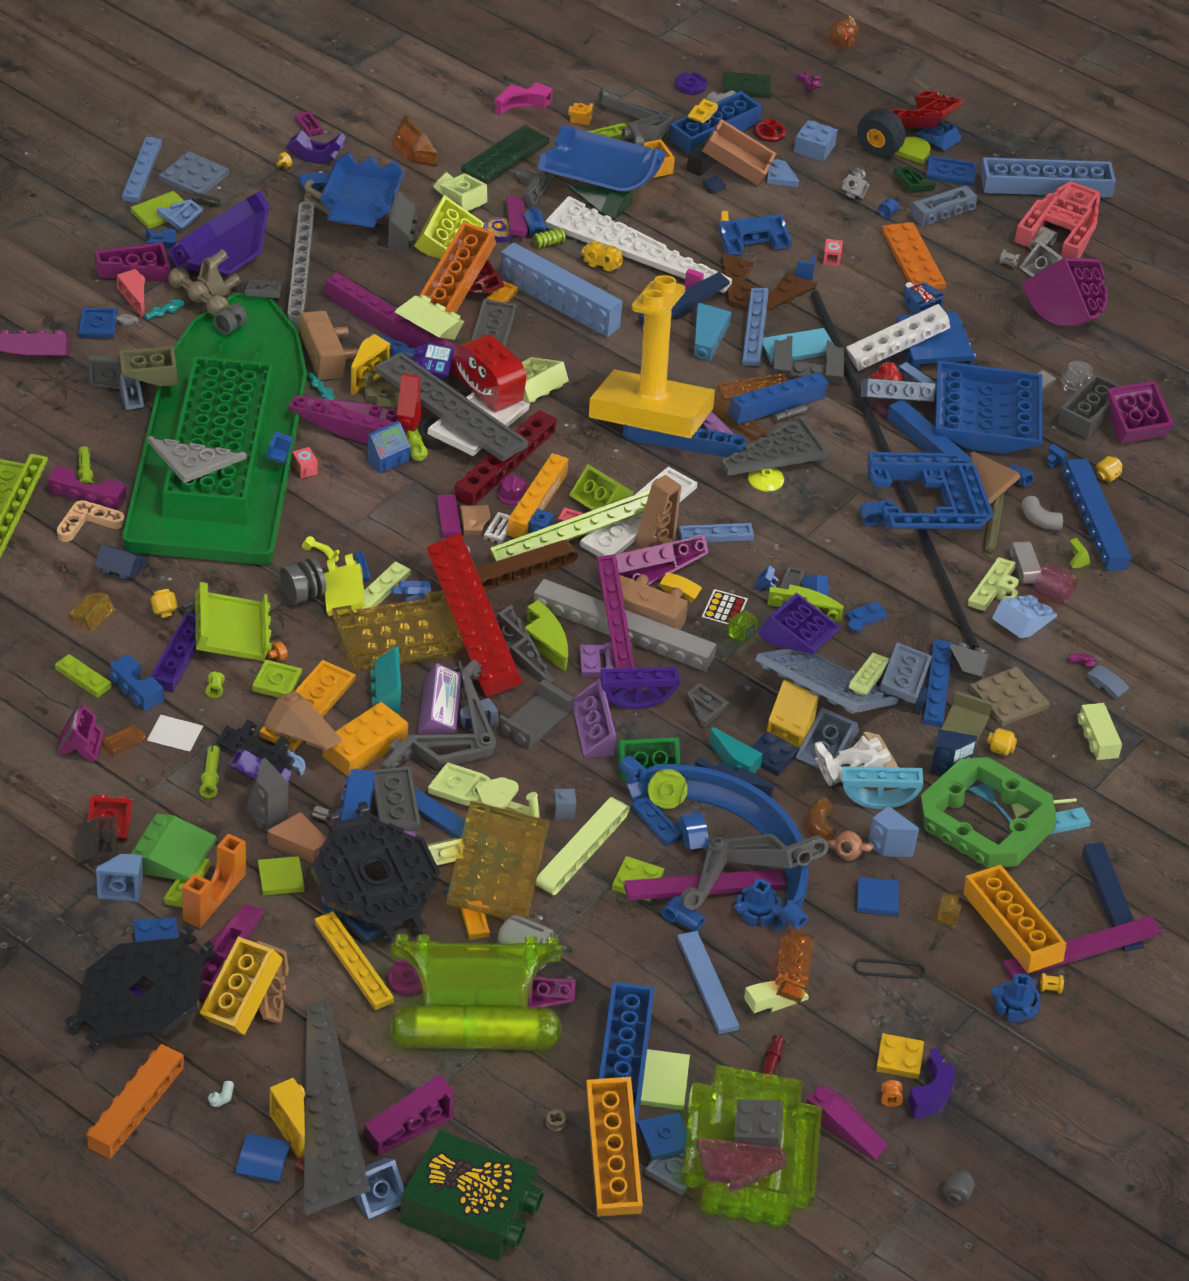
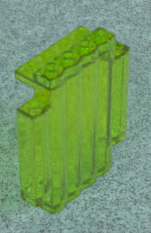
M717 1065L713 1075L712 1086L693 1083L689 1096L680 1183L690 1188L702 1186L700 1210L709 1215L724 1214L731 1219L746 1218L753 1223L767 1222L774 1227L787 1226L789 1223L793 1204L799 1208L811 1207L816 1190L822 1107L801 1103L802 1080ZM737 1100L782 1101L784 1116L780 1153L736 1151L734 1132Z

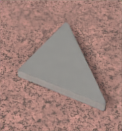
M152 436L148 437V443L183 483L246 459L245 452L234 453L230 452L229 449L217 447L216 449H210L200 444L190 443V445L181 444L176 440L164 439L163 441L154 439Z

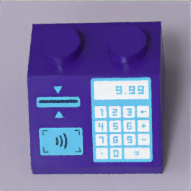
M426 343L415 349L413 361L441 380L448 377L455 348Z

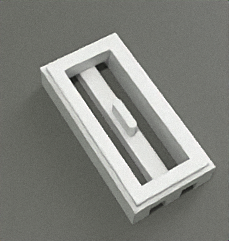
M498 512L486 530L484 540L490 538L491 542L496 540L498 541L497 544H502L507 536V521L510 515ZM501 518H503V520L501 521V523L498 525V528L496 529L495 533L492 534V532H493L494 528L496 527V525L498 524L499 520H500Z

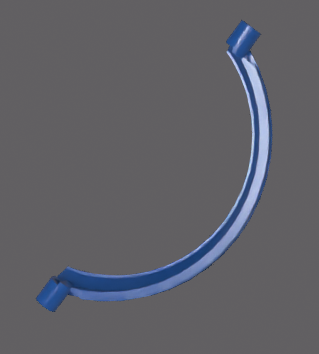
M632 756L625 757L619 765V769L626 774V785L633 802L646 796L649 797L647 792L648 782L657 771L673 769L685 778L688 786L685 799L711 804L734 813L757 828L763 835L774 834L786 846L803 841L793 820L776 801L755 786L737 777L720 771L691 765L663 764L645 769ZM808 865L784 868L787 879L786 902L779 919L772 928L773 930L784 929L789 924L795 929H800L808 921L809 916L800 909L807 889Z

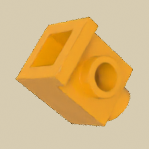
M574 103L573 106H570L568 110L570 122L589 126L593 114V103H590V105Z

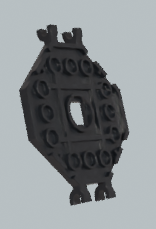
M366 801L358 803L359 809L355 810L356 818L341 821L336 808L329 810V816L325 820L332 828L311 868V873L326 905L380 929L385 945L392 944V938L396 937L392 927L409 922L412 924L414 936H422V930L426 929V925L420 915L440 874V870L424 838L418 835L414 837L404 832L405 829L392 823L388 825L379 821L377 816L370 813ZM380 863L387 878L377 881L369 879L364 867Z
M187 925L182 929L178 938L121 943L86 969L78 1015H72L65 1019V1023L70 1026L68 1028L69 1032L75 1035L83 1026L89 1027L94 1032L87 1034L85 1039L90 1042L88 1046L94 1052L104 1042L114 1041L116 1037L136 1039L144 1038L147 1034L166 1036L199 1010V996L202 993L203 970H205L206 963L209 960L218 956L212 950L214 944L208 940L202 946L200 953H197L188 946L197 941V938L192 934L194 932L193 928ZM141 981L151 982L154 987L140 998L130 991L135 984Z

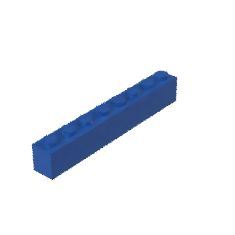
M1088 459L1067 460L1066 467L1063 469V476L1068 481V487L1073 493L1074 502H1077L1079 513L1084 518L1085 526L1088 527L1090 538L1093 539L1095 544V550L1100 555L1101 564H1104L1106 571L1127 570L1131 555Z
M351 769L349 777H345L344 788L347 790L346 793H342L341 804L344 806L343 809L339 808L338 812L341 821L356 818L355 810L359 809L358 803L366 801L370 811L375 785V772ZM322 896L321 903L325 904V912L330 913L333 911L335 914L342 913L341 911H338L326 905L325 900Z

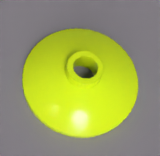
M771 468L749 473L748 481L757 490L772 492L782 487L784 477L779 470Z

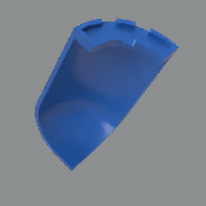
M561 125L559 134L554 142L555 148H550L547 152L541 153L537 169L617 191H632L641 188L651 181L660 169L666 151Z

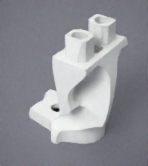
M862 736L852 748L839 751V755L835 759H833L822 742L814 744L817 754L815 760L829 786L840 782L843 783L842 765H850L849 767H884L883 764L891 761L889 751L886 748L881 750L882 745L877 737L868 741Z

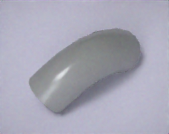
M1028 496L1022 500V510L1027 519L1034 525L1048 530H1062V513L1043 509L1038 498L1035 496Z

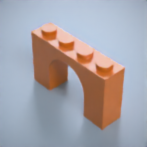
M228 833L217 846V865L211 881L193 874L182 886L184 921L201 929L246 875V841Z

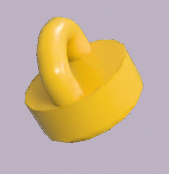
M286 152L278 155L279 161L276 163V167L283 166L285 169L292 167V160Z

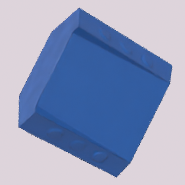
M940 122L933 129L923 128L916 132V136L945 153L948 148L956 143L960 144L962 137L957 130L956 124L945 125L944 122Z

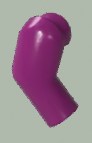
M1069 653L1068 655L1069 663H1085L1086 668H1094L1096 666L1094 656L1084 653Z

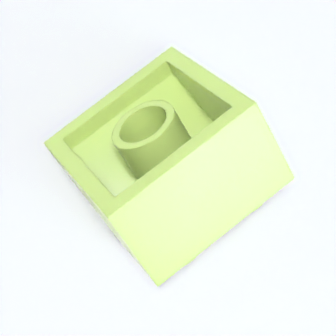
M465 173L440 184L443 194L466 211L487 203V184Z

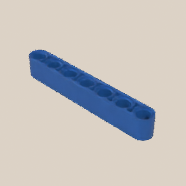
M628 425L623 426V437L628 440L721 457H729L735 452L740 453L744 451L746 439L741 435L698 428L692 438H686Z

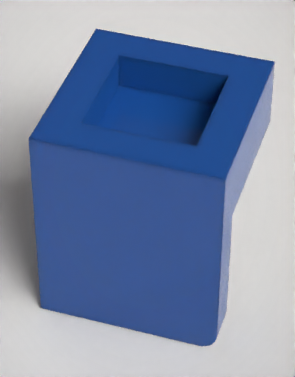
M812 254L811 262L798 261L797 277L812 280L816 255Z
M276 431L270 442L266 458L283 464L290 450L293 437Z
M821 575L802 577V587L829 597L828 577Z

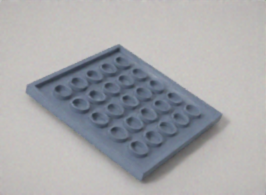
M782 649L758 653L755 661L761 663V667L777 671L778 676L794 680L793 683L795 685L811 689L810 692L814 695L827 697L828 702L835 705L840 704L844 706L845 711L852 714L894 705L900 699L879 690L880 686L876 684L867 695L854 693L852 689H849V685L856 674L816 653L809 654L792 649Z

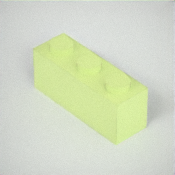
M1105 704L1082 705L1081 711L1078 714V723L1083 727L1084 737L1088 739L1090 751L1094 753L1096 760L1119 758L1122 743Z

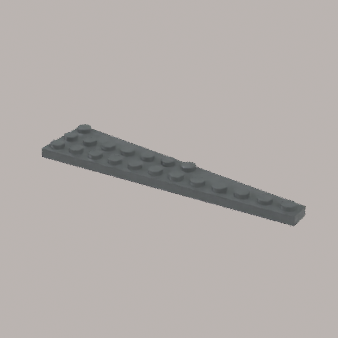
M328 999L307 1006L304 1211L307 1215L370 1191Z

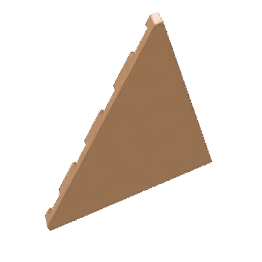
M974 451L971 453L972 464L976 465L990 504L1020 478L1019 472Z

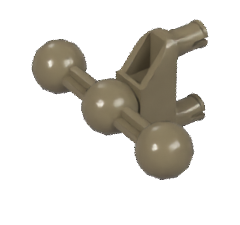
M220 249L211 258L208 257L203 260L200 274L197 277L199 281H191L189 272L181 267L172 269L168 276L172 287L188 290V297L191 301L207 304V310L212 316L229 307L227 299L223 296H228L230 290L240 283L241 280L236 273H233V275L223 281L217 270V266L229 258L223 249Z

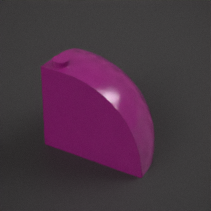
M1063 258L1022 282L1024 293L1036 312L1045 320L1056 325L1075 326L1092 321L1104 312L1107 304V287L1103 283L1105 275L1099 259Z

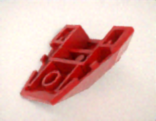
M924 90L914 96L917 109H893L890 112L895 113L901 119L905 129H933L963 103V100L953 96L947 98L946 94L941 96L937 91Z

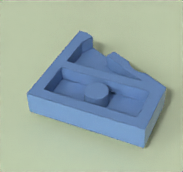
M774 159L768 169L767 184L799 186V179L786 161Z
M190 199L182 203L171 204L169 208L162 209V207H159L156 213L182 232L203 214L204 209Z

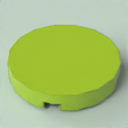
M662 769L651 776L647 792L650 800L656 806L662 809H672L685 800L688 786L685 778L678 771Z

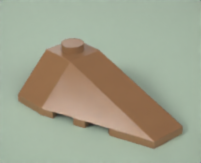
M296 691L289 692L278 698L264 722L265 727L277 735L282 736L286 734L295 741L299 738L305 740L307 745L327 750L342 742L339 735L307 699Z
M257 940L255 943L273 949L283 958L259 1006L263 1019L280 1024L284 1008L282 995L287 987L284 981L289 973L287 951Z

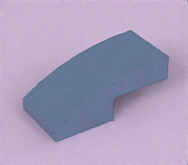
M1100 664L1086 675L1098 689L1103 687L1114 700L1130 688L1120 677Z

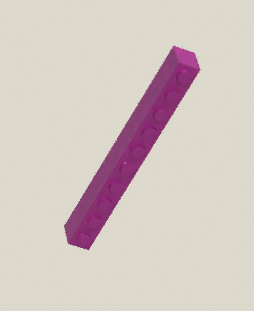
M338 272L325 279V296L396 341L409 345L408 348L416 349L418 346L426 343L453 348L457 347L447 339L439 338L395 313V307ZM450 366L449 373H450L451 375H454V374L451 372V366Z

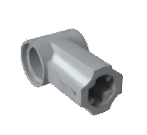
M1042 226L1038 230L1036 237L1029 243L1028 248L1032 251L1039 241L1046 246H1053L1058 233Z

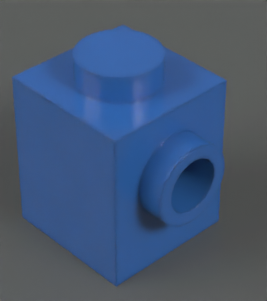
M537 509L529 521L528 534L554 525V514Z

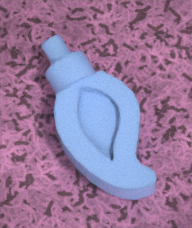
M288 750V756L293 757L295 760L291 769L298 771L299 776L304 775V759Z

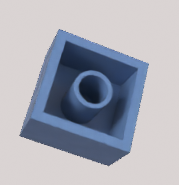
M807 120L796 136L794 153L824 162L835 147L838 129Z

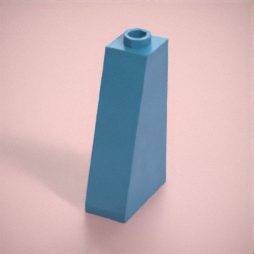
M698 303L694 357L711 361L730 326V311Z

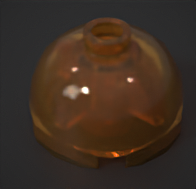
M846 16L843 21L840 22L838 20L833 23L828 32L835 44L851 46L856 42L860 34V27L855 17Z

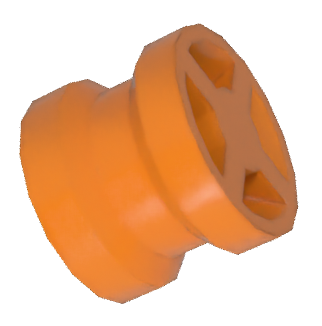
M896 1080L883 1082L881 1085L883 1093L881 1096L882 1104L888 1107L901 1105L903 1102L901 1094L903 1091L902 1084Z

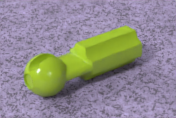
M416 428L415 432L403 430L410 445L411 458L415 461H423L428 455V450L422 442L418 429Z

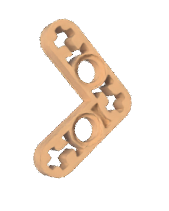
M77 501L57 527V538L62 542L71 541L86 521L113 529H120L125 524V516L122 512L88 501ZM97 513L104 514L103 516H95ZM74 519L78 520V522L75 523L69 522L70 520Z

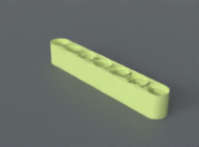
M610 797L541 871L537 877L536 886L552 895H556L625 820L630 807Z

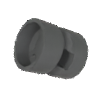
M232 304L214 316L216 329L225 335L247 322V314L238 304Z

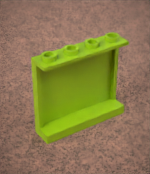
M200 582L195 595L196 650L265 661L267 653L272 648V643H269L271 637V629H269L271 616L268 615L270 602H268L267 594H264L262 602L209 593L208 583Z

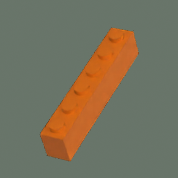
M163 1044L156 1051L153 1050L148 1061L138 1068L135 1077L126 1083L122 1093L113 1099L109 1109L102 1112L96 1125L89 1128L86 1135L88 1149L111 1159L184 1069V1054Z

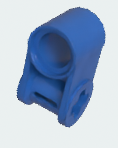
M891 500L861 504L859 512L863 523L866 526L885 524L881 512L882 507L885 505L896 506L895 503Z

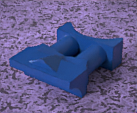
M146 229V237L149 238L146 244L163 242L164 247L170 249L172 245L176 244V229H167L163 233H153V229Z

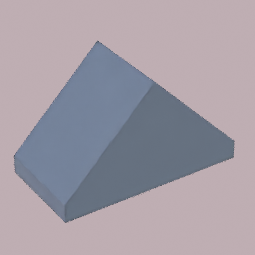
M120 374V395L125 409L144 408L140 381Z

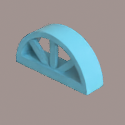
M842 767L843 788L846 794L857 804L868 808L885 809L888 806L891 808L902 806L913 800L923 786L922 768ZM863 787H878V789L873 791ZM884 787L897 788L894 790L884 791Z

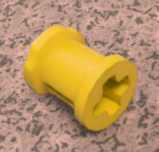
M1041 973L1040 992L1049 990L1062 994L1064 985L1063 975L1056 977Z

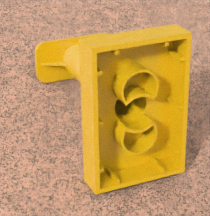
M667 275L655 277L654 281H651L632 303V310L634 312L644 314L641 373L635 374L614 369L590 397V418L692 438L713 410L714 389L667 380L671 311L685 293V286L676 283L674 277Z

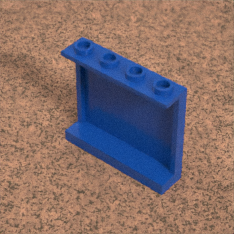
M946 312L949 318V329L903 350L906 360L917 370H919L920 364L938 363V361H966L967 364L973 365L976 359L975 352L971 349V342L967 339L966 330L963 329L962 320L959 319L957 312ZM899 315L896 318V323L913 315Z

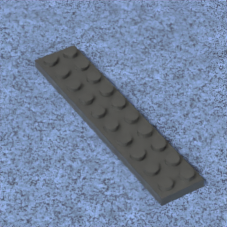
M400 352L375 366L377 374L399 389L402 373L420 376L421 405L502 462L528 447V441L403 353Z

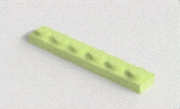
M872 653L851 680L849 689H852L856 694L867 695L887 669L890 659Z

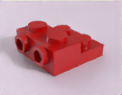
M106 795L91 796L86 837L128 841L133 809L132 799L124 796H118L117 798H108Z

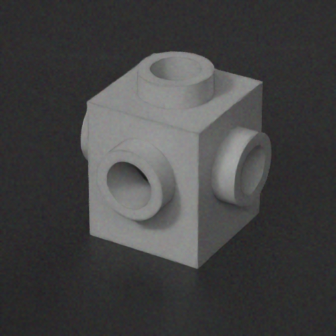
M848 174L847 178L845 177L842 182V190L850 198L854 199L856 196L863 199L870 184L863 180L864 177L858 174H854V176Z

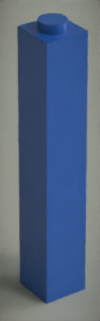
M902 399L889 406L887 419L926 453H955L972 463V458L949 438L936 432L935 426L905 400Z

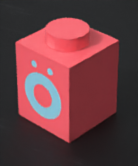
M826 239L823 264L840 266L843 241Z
M310 447L292 451V466L300 479L318 474V460Z

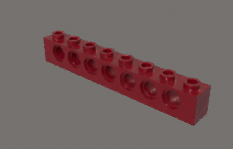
M541 410L531 415L515 431L528 441V447L503 462L489 453L485 459L478 462L475 468L468 471L466 476L456 482L454 486L456 500L466 505L475 506L504 477L508 476L556 432L557 418Z

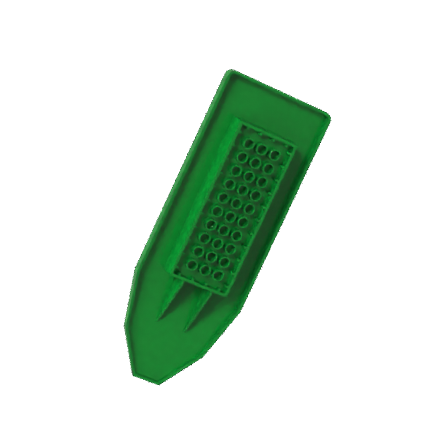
M235 292L226 299L229 306L238 304L245 310L247 322L227 335L222 334L214 325V316L207 310L192 320L175 344L174 352L178 385L158 386L123 531V548L125 551L267 565L273 561L291 470L292 451L295 449L301 417L288 409L294 396H305L307 371L298 329L272 298L245 296V293ZM276 431L293 437L290 450L283 464L266 458L270 442ZM152 436L154 439L163 441L164 439L176 440L181 444L190 445V443L200 444L210 449H216V447L229 449L230 452L234 453L245 452L246 459L183 483L148 443V437Z

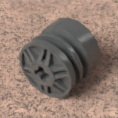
M313 557L301 560L298 564L292 563L283 566L279 570L283 592L288 601L293 605L306 601L308 597L315 598L316 596L324 595L326 592V581L320 564Z

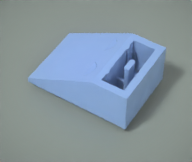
M1027 595L1001 599L992 619L1018 637L1026 638L1032 636L1056 618L1057 614L1048 605L1039 603L1036 597Z

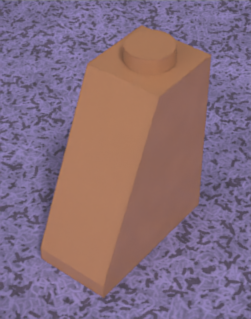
M301 812L267 830V844L270 847L294 857L299 856V859L314 864L326 840V837Z

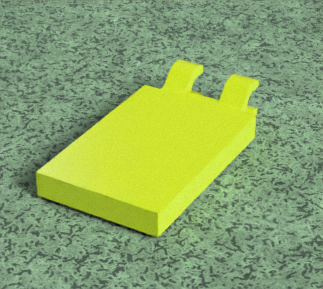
M353 554L345 555L347 565L342 567L335 565V559L327 560L329 572L324 573L326 581L325 598L328 616L365 607L362 568L360 563L356 564V561L353 560Z

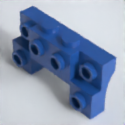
M782 214L718 223V232L723 240L722 246L726 254H743L744 245L771 242L775 250L791 248L792 239L787 231Z

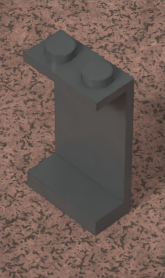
M543 679L539 683L538 695L508 719L503 715L499 716L498 730L515 740L518 744L530 749L573 712L574 697Z

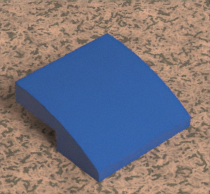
M247 1133L238 1160L236 1175L280 1183L291 1142Z

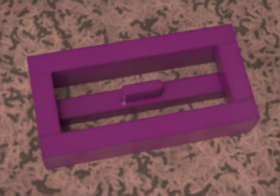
M310 111L295 114L296 122L308 137H311V134L317 136V133L323 134L322 126Z

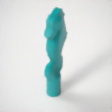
M172 299L170 303L163 305L162 308L157 306L152 308L150 312L144 314V318L148 321L156 316L161 317L166 312L176 314L181 307L183 308L184 302L180 299Z
M313 372L308 374L311 386L318 388V392L321 394L320 398L336 399L333 389L326 388L324 382L319 380Z

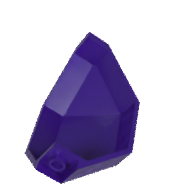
M258 191L174 244L168 252L178 267L200 273L203 260L208 257L211 258L220 249H223L229 258L217 266V270L221 277L224 278L262 252L269 204L261 191Z

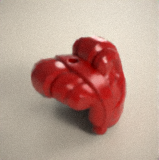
M890 362L883 363L879 366V370L871 376V379L904 380L902 374L897 371L896 365Z

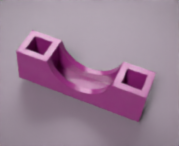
M58 465L48 478L49 493L65 498L88 501L117 511L126 499L125 483L108 479L96 485L84 484L76 479L73 469Z

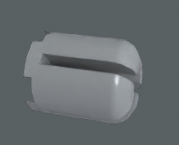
M513 915L503 923L499 930L497 948L501 954L541 970L549 962L546 957L550 949H555L557 934L550 928L524 917Z

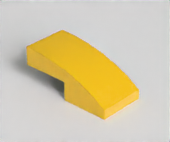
M703 99L699 106H694L688 118L704 123L716 112L718 104Z
M666 573L658 585L669 594L674 587L680 588L683 591L682 597L691 603L702 589L696 583L672 573Z

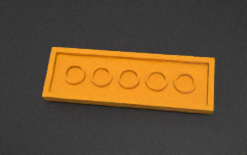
M322 660L295 691L306 698L315 710L324 717L354 683L356 674ZM265 725L259 731V737L275 744L280 735L273 733ZM282 735L290 742L287 749L292 752L303 741L299 738L295 741L290 739L289 735Z

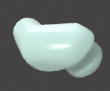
M225 1081L221 1093L214 1092V1094L211 1093L209 1095L208 1101L211 1106L220 1107L231 1101L234 1089L233 1082Z

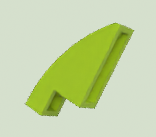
M537 600L527 607L526 621L530 624L524 628V631L528 632L541 655L561 670L566 671L568 643L565 632L555 615L543 603Z

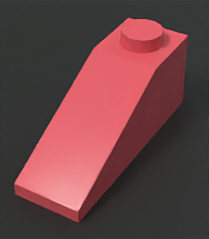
M136 269L117 274L118 290L137 313L144 317V276Z

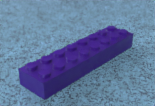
M185 614L150 676L165 690L174 691L196 652V615Z

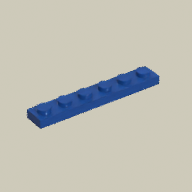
M934 639L928 681L929 692L926 697L923 721L925 725L943 726L952 655L950 646L953 642Z

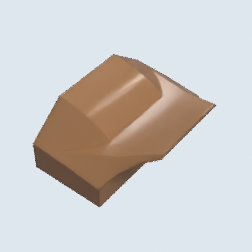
M459 505L463 536L482 535L484 525L491 519L489 506Z

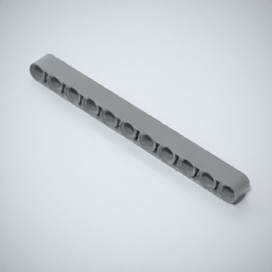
M303 201L299 204L288 305V318L298 330L301 314L305 312L314 225V204L310 201Z

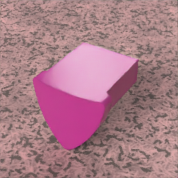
M689 268L686 271L685 283L683 284L685 289L704 280V274Z

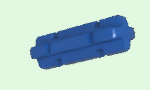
M362 551L356 552L354 560L356 564L360 563L363 582H368L371 575L368 571L365 555Z

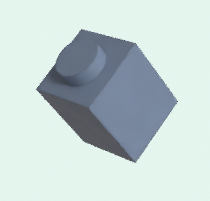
M575 789L554 790L553 809L555 820H575Z

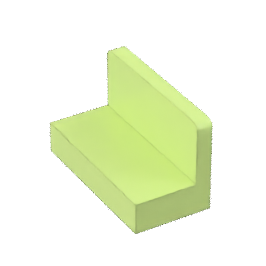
M459 838L427 844L437 865L465 859L462 840Z

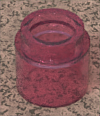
M1049 561L1040 571L1035 582L1034 591L1057 603L1060 601L1067 603L1077 588L1078 578L1074 577L1072 572Z

